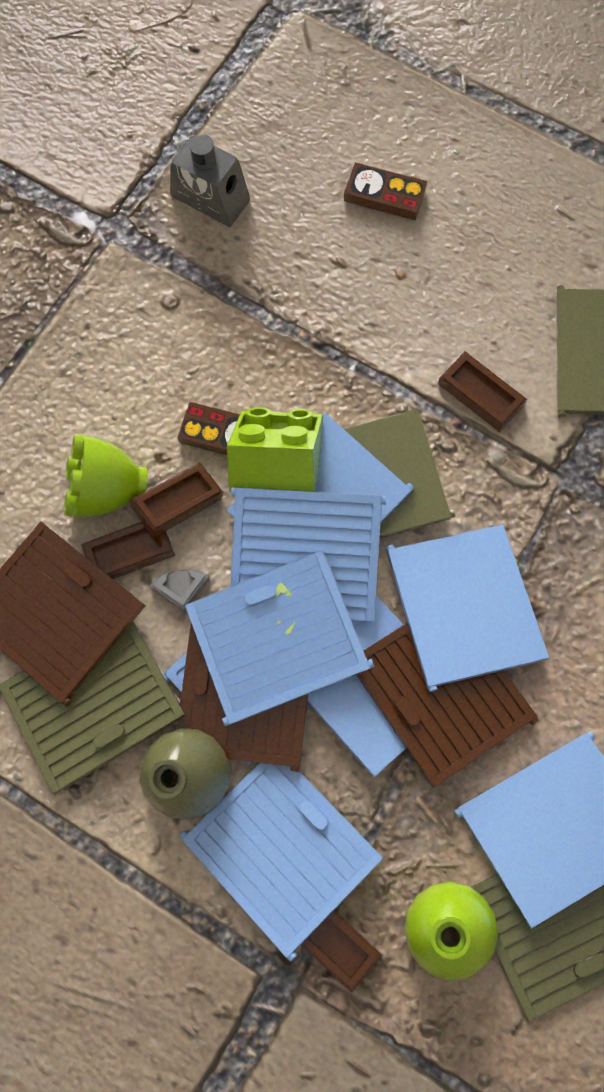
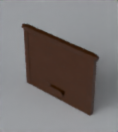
M40 521L0 568V650L67 707L72 702L70 697L146 605Z
M191 623L180 705L186 716L177 721L176 730L181 728L198 729L214 737L224 749L228 759L290 766V771L299 772L309 694L225 726L222 718L226 717Z
M408 623L364 650L367 660L372 659L375 667L356 674V676L433 788L529 722L532 726L539 722L538 716L505 671L437 686L438 690L429 692Z

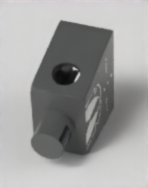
M207 135L191 136L173 158L170 165L171 196L216 221L231 227L250 201V195L239 160L234 155L214 146L213 140Z

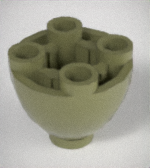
M181 728L162 735L148 748L140 766L139 781L144 797L155 810L170 818L189 820L209 813L222 801L229 786L232 765L226 757L224 749L214 737L198 729ZM170 769L178 774L177 785H170L172 779Z

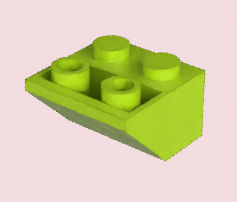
M254 407L247 411H241L227 444L229 492H231L232 487L315 492L319 475L323 414H314L307 409L271 412L268 408Z

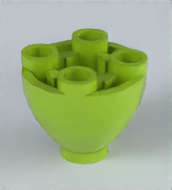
M74 434L71 456H68L66 466V480L70 481L69 491H66L64 516L77 518L99 517L123 508L131 502V499L146 492L147 468L137 466L125 452L110 442L96 437Z
M454 881L432 884L417 894L407 910L404 931L408 950L416 963L433 977L449 981L471 978L486 967L495 953L498 937L495 913L484 896L468 885ZM447 927H454L460 933V941L455 946H447L441 940V933Z

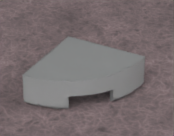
M196 569L178 570L162 574L151 583L150 588L186 612L185 605L196 599L210 578L206 573Z

